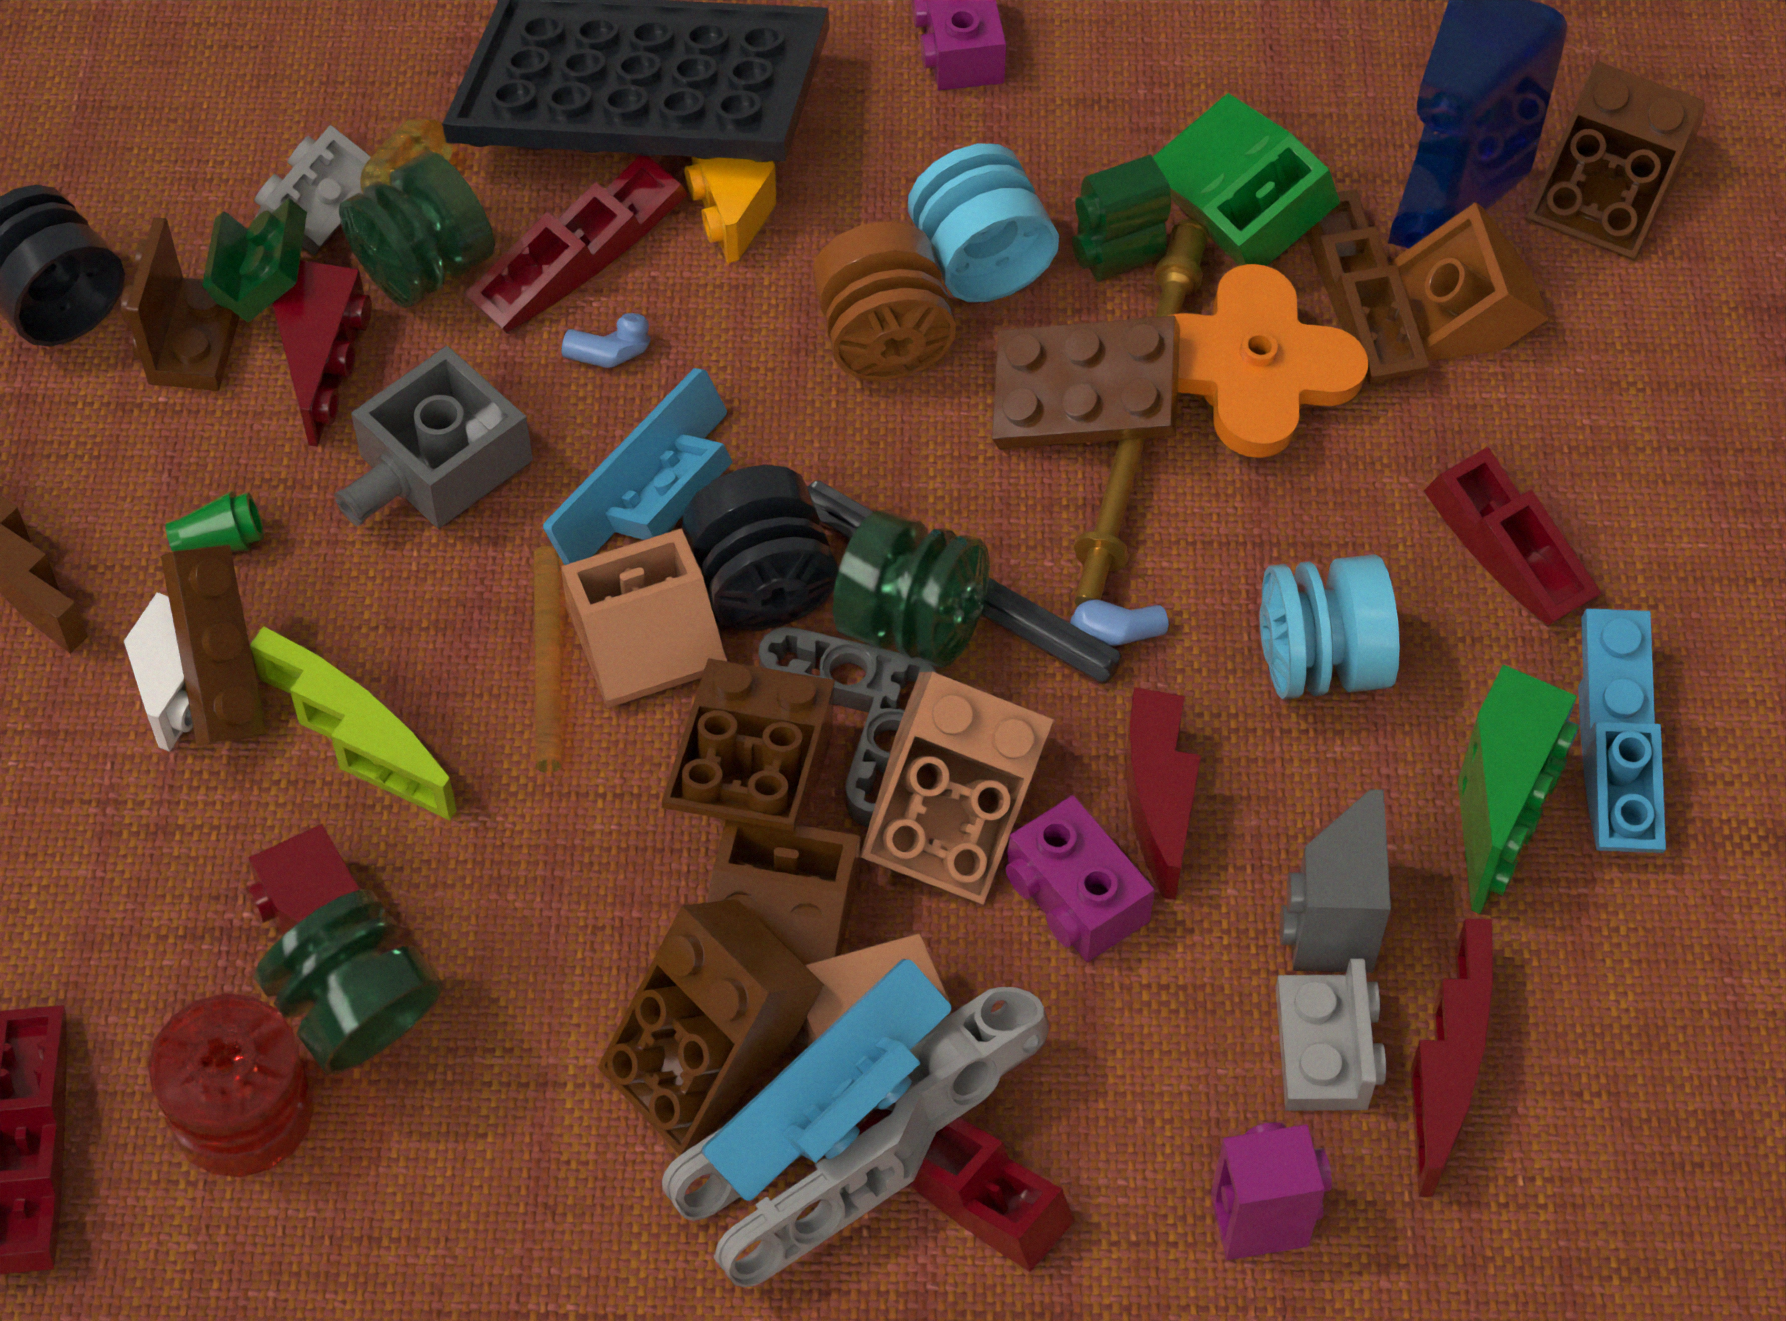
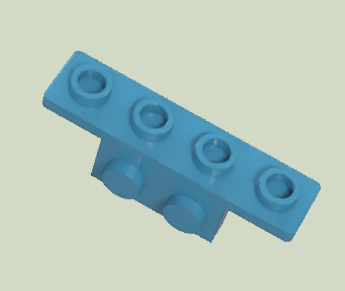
M692 369L544 522L543 529L564 565L592 557L615 532L643 540L670 532L675 527L677 521L684 515V509L694 495L718 478L732 464L733 461L723 443L704 439L727 414L726 407L706 370Z
M908 959L900 960L704 1144L702 1154L733 1189L747 1201L754 1199L800 1154L815 1163L823 1155L827 1159L836 1157L856 1139L860 1132L856 1124L875 1106L880 1110L887 1108L897 1101L910 1087L912 1081L908 1075L920 1064L910 1050L950 1013V1003L913 961Z

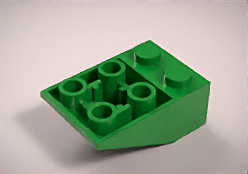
M1229 93L1224 95L1153 156L1156 164L1169 182L1171 199L1192 220H1196L1206 226L1209 231V237L1239 266L1246 264L1267 266L1340 204L1330 170L1292 133Z
M1504 664L1478 712L1458 779L1471 910L1478 914H1481L1491 892L1503 896L1519 862L1517 857L1523 844L1528 845L1543 813L1542 806L1547 795H1552L1556 789L1568 760L1566 756L1580 726L1569 721L1577 695Z

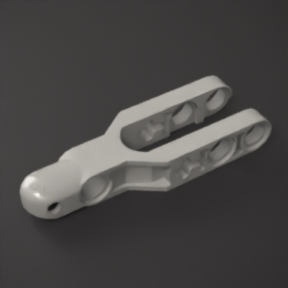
M1015 987L992 988L941 1020L910 1050L920 1064L908 1075L912 1083L907 1091L897 1101L885 1108L893 1111L892 1114L857 1136L836 1157L832 1159L824 1158L815 1164L817 1168L815 1172L770 1201L766 1197L755 1204L758 1210L735 1224L723 1235L718 1242L713 1258L725 1271L728 1278L736 1286L744 1288L758 1285L913 1182L935 1133L987 1098L998 1085L1002 1075L1034 1055L1045 1044L1049 1032V1020L1040 999L1031 992ZM1004 1000V1005L999 1010L991 1012L996 1001ZM718 1131L677 1157L664 1173L662 1180L663 1191L685 1219L693 1221L705 1219L741 1197L702 1154L703 1145ZM711 1174L708 1181L701 1188L685 1195L687 1188L695 1179ZM821 1200L816 1209L808 1216L796 1221L805 1208ZM761 1240L753 1252L736 1261L739 1254L745 1248Z

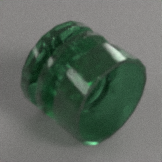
M431 150L420 153L391 171L389 185L376 181L365 187L363 194H354L342 201L339 206V217L344 234L363 269L392 302L403 308L412 307L425 298V292L432 293L442 288L445 281L444 272L454 277L462 275L491 257L494 253L495 241L492 227L478 198L457 169L442 155Z
M886 510L873 511L861 522L852 536L839 567L833 600V617L836 630L843 637L880 649L890 647L895 643L896 649L905 657L911 659L921 657L925 663L940 668L950 666L962 654L971 639L983 609L990 570L988 547L981 539L973 536H956L952 530L946 528L933 529L928 534V529L920 520Z
M359 889L315 910L293 926L269 949L258 963L253 975L256 983L267 997L276 996L273 1004L283 1018H296L308 1013L301 1021L296 1034L326 1075L345 1072L383 1051L424 1017L437 1002L444 989L442 980L415 946H401L391 950L401 931L392 916H382L384 913L383 905L372 890Z

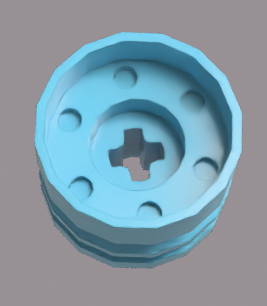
M977 143L950 152L933 162L917 178L908 195V213L915 226L924 231L932 242L945 285L954 297L964 301L990 302L1014 294L1037 279L1049 267L1058 251L1059 234L1040 199L1035 194V189L1015 153L1002 145Z
M1378 555L1334 559L1330 564L1326 589L1316 566L1310 561L1300 562L1296 567L1294 576L1286 564L1269 565L1265 570L1262 583V604L1260 607V635L1272 682L1282 700L1299 698L1303 694L1305 683L1308 691L1313 696H1321L1327 693L1332 677L1333 665L1343 688L1348 692L1386 689L1395 684L1399 669L1400 651L1398 616L1390 576L1383 559Z

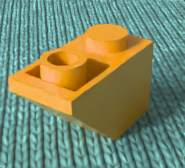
M692 156L693 165L685 167V177L693 201L702 199L705 206L702 209V220L707 238L710 243L719 241L727 263L739 261L776 206L774 162H755L751 159L734 158L699 159Z

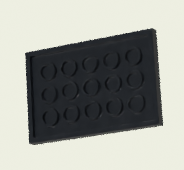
M498 0L442 123L446 143L470 144L475 147L493 145L525 147L530 150L548 148L581 150L586 153L604 151L637 153L642 156L659 154L694 156L699 159L734 158L751 159L755 162L786 161L830 28L828 8L673 0Z

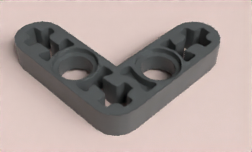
M782 627L772 630L764 636L759 645V667L834 680L831 677L833 669L841 664L851 663L860 666L866 673L864 679L856 684L843 685L835 681L834 704L869 713L846 780V808L849 816L856 823L869 828L876 803L866 802L865 795L870 794L873 790L876 770L885 773L891 753L881 750L874 741L884 731L898 730L905 712L899 709L900 689H904L908 681L916 682L920 672L933 671L936 673V670L928 661L912 655L799 628ZM787 652L797 654V659H792L788 667L777 664V660H783ZM816 658H821L819 676L812 675V668L816 669Z

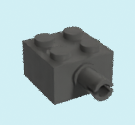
M445 346L351 412L360 456L373 469L345 489L336 492L334 496L337 498L335 501L344 516L356 526L361 525L365 522L366 518L399 496L408 500L437 529H440L533 461L527 417L449 346Z

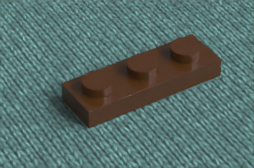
M230 545L172 551L162 555L163 572L197 747L254 738L267 734Z

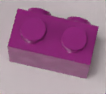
M911 0L915 28L924 27L926 33L920 36L924 69L933 68L938 91L1004 83L1006 42L996 0Z
M1074 795L1009 835L1006 873L1012 886L1023 898L1029 899L1032 897L1046 913L1047 924L1055 938L1065 947L1073 945L1087 963L1150 922L1155 889Z
M1270 1122L1257 1125L1249 1129L1244 1135L1223 1138L1211 1191V1200L1226 1260L1309 1247L1316 1220L1323 1219L1322 1199L1324 1192L1331 1191L1332 1176L1327 1154L1323 1148L1314 1149L1307 1124L1286 1128V1125L1283 1123Z

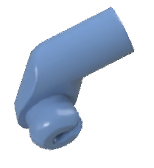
M626 313L618 319L617 331L604 337L568 329L562 342V357L604 368L615 367L645 352L651 339L647 335L649 322L642 315Z
M1099 599L1088 600L1079 604L1070 621V624L1109 646H1118L1166 634L1169 626L1167 613L1161 605L1129 610Z

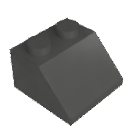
M1370 789L1305 846L1300 871L1288 873L1287 905H1281L1279 935L1281 945H1292L1293 971L1347 972L1350 959L1364 958L1366 973H1373L1391 911L1384 790Z

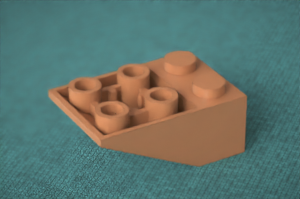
M933 671L920 672L894 739L860 858L984 905L1054 719Z

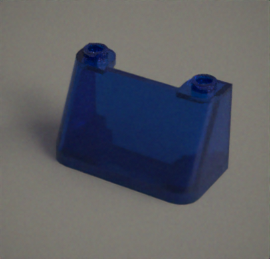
M1531 0L1448 1L1420 85L1416 106L1417 114L1425 126L1398 211L1392 222L1388 240L1389 244L1409 249L1475 202L1487 211L1529 175L1537 154L1568 33V23L1564 16L1555 8Z

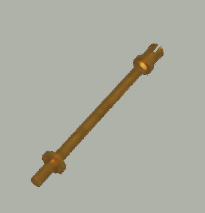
M1181 219L1177 225L1174 224L1172 227L1166 257L1158 262L1155 270V281L1162 288L1155 317L1180 313L1185 295L1196 292L1200 287L1203 274L1200 262L1205 244L1209 239V231L1206 226L1196 220ZM1145 438L1119 441L1094 532L1080 534L1075 540L1073 549L1076 552V558L1084 565L1074 600L1076 606L1088 600H1101L1108 571L1120 570L1127 564L1129 557L1127 546L1118 538Z

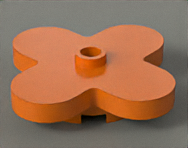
M1246 264L1228 271L1219 282L1213 304V315L1189 313L1168 315H1175L1180 325L1178 392L1195 394L1199 401L1204 396L1207 402L1213 406L1214 427L1218 437L1231 450L1244 456L1263 458L1283 451L1293 439L1299 420V410L1304 404L1336 406L1350 401L1359 393L1368 370L1367 353L1362 344L1351 334L1334 327L1308 325L1298 321L1297 295L1292 283L1282 273L1268 266Z

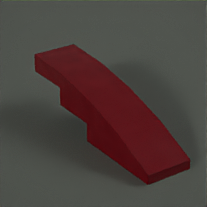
M639 155L606 189L595 181L558 219L554 218L549 212H546L465 293V296L507 333L553 306L601 272L646 235L687 196V193L680 182L650 157Z
M1492 919L1464 920L1455 948L1457 979H1442L1433 1006L1435 1040H1419L1410 1068L1419 1197H1433L1467 1115L1485 1050L1493 988Z
M64 1005L0 1011V1274L55 1269L65 1140L66 1011Z

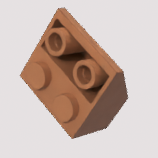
M682 528L561 566L567 611L607 708L702 678L708 658L727 661L703 576Z

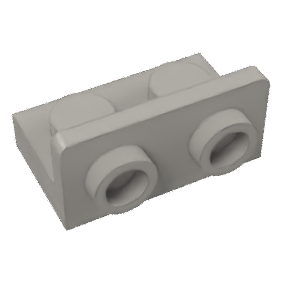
M330 125L317 141L313 140L310 136H306L287 161L293 168L283 180L276 174H273L253 200L260 206L256 217L266 210L272 213L286 200L292 199L307 211L302 246L315 256L377 183L386 168Z
M1364 958L1350 959L1346 975H1278L1275 989L1285 1111L1368 1110L1375 1085H1384L1386 1056L1383 1043H1373L1371 1023H1377L1379 1020L1380 997L1377 982H1367Z

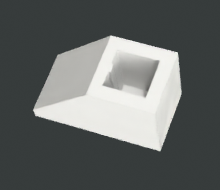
M157 592L124 640L158 747L170 752L182 732H188L193 728V722L169 597Z

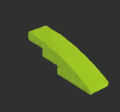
M263 626L249 645L259 679L291 694L299 724L332 739L339 769L447 820H451L457 810L450 777L414 733L364 687L317 654Z

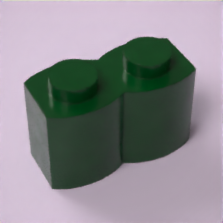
M1151 154L1086 176L1082 181L1081 196L1075 199L1079 223L1077 235L1072 238L1074 255L1081 268H1089L1096 281L1099 282L1160 261L1166 252L1165 222L1168 220L1171 211V192L1169 182Z

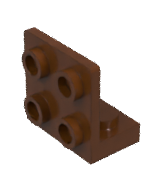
M154 217L147 239L141 238L137 245V273L133 286L127 285L124 288L121 300L122 318L125 322H130L133 332L134 357L141 360L148 384L219 391L240 316L231 309L218 305L203 288V279L183 278L168 221L166 218Z

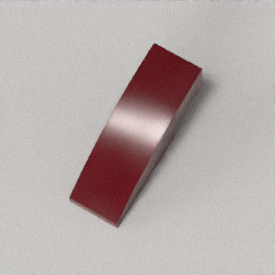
M1489 447L1482 449L1444 471L1423 490L1447 525L1478 562L1515 599L1548 626L1601 594V591L1533 490L1531 489L1521 495Z
M1134 687L1126 748L1127 796L1133 828L1146 866L1162 897L1176 900L1201 755L1176 751L1185 696Z
M876 1109L861 1125L858 1136L892 1114L893 1111ZM960 1117L935 1133L914 1181L909 1184L960 1226L1029 1272L1036 1267L1074 1222L1062 1188L1009 1159L1002 1141Z

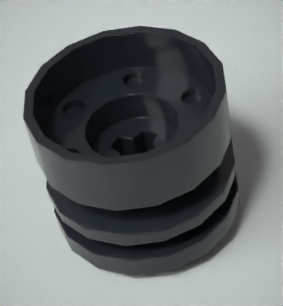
M35 184L13 189L0 196V313L19 336L32 345L51 347L71 342L93 330L112 311L122 294L125 272L120 257L97 232L89 227L88 221L84 216L76 211L75 206L56 188Z
M758 465L735 470L716 478L698 491L684 509L682 526L693 556L702 570L701 574L712 610L720 623L735 630L760 631L781 627L803 618L825 603L838 584L840 570L830 550L828 539L822 527L819 526L820 518L802 475L787 467Z

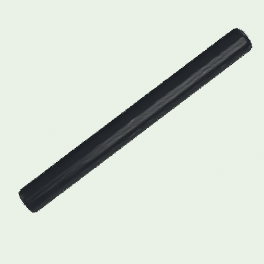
M815 480L807 486L820 518L819 523L1094 681L1106 684L1115 675L1122 658L1118 650L825 483Z

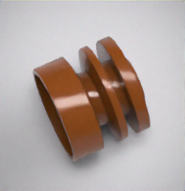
M880 221L862 224L837 235L821 249L813 264V282L821 311L826 316V331L831 339V350L834 360L844 372L866 380L885 381L903 378L930 367L947 353L955 340L956 321L953 311L949 307L948 294L942 286V273L934 246L924 231L902 222Z

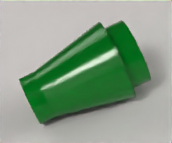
M230 491L180 519L167 522L165 525L167 539L172 551L230 545L231 552L251 550V543L264 540L261 516L255 500L249 492L236 495L233 491Z

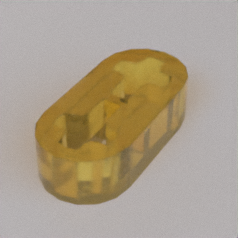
M436 119L407 120L367 161L361 172L360 186L365 200L371 206L386 209L406 208L441 172L450 160L453 150V143H446L443 122ZM422 135H425L426 138H427V139L425 140V142H424V139L422 138ZM422 149L426 153L425 155H418ZM388 172H396L391 179L387 174ZM388 186H389V187L391 188V190H392L391 193H388V191H387V187H388Z

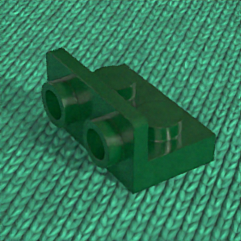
M289 198L272 213L268 210L260 213L248 229L225 211L217 216L214 220L202 284L212 299L221 307L231 309L246 322H250L297 283L307 211Z

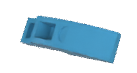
M1586 609L1581 617L1583 678L1578 685L1584 779L1597 851L1664 853L1666 850L1662 739L1661 724H1655L1651 612Z

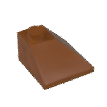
M1476 202L1389 263V265L1397 264L1428 361L1502 351L1549 319L1532 272L1485 209Z

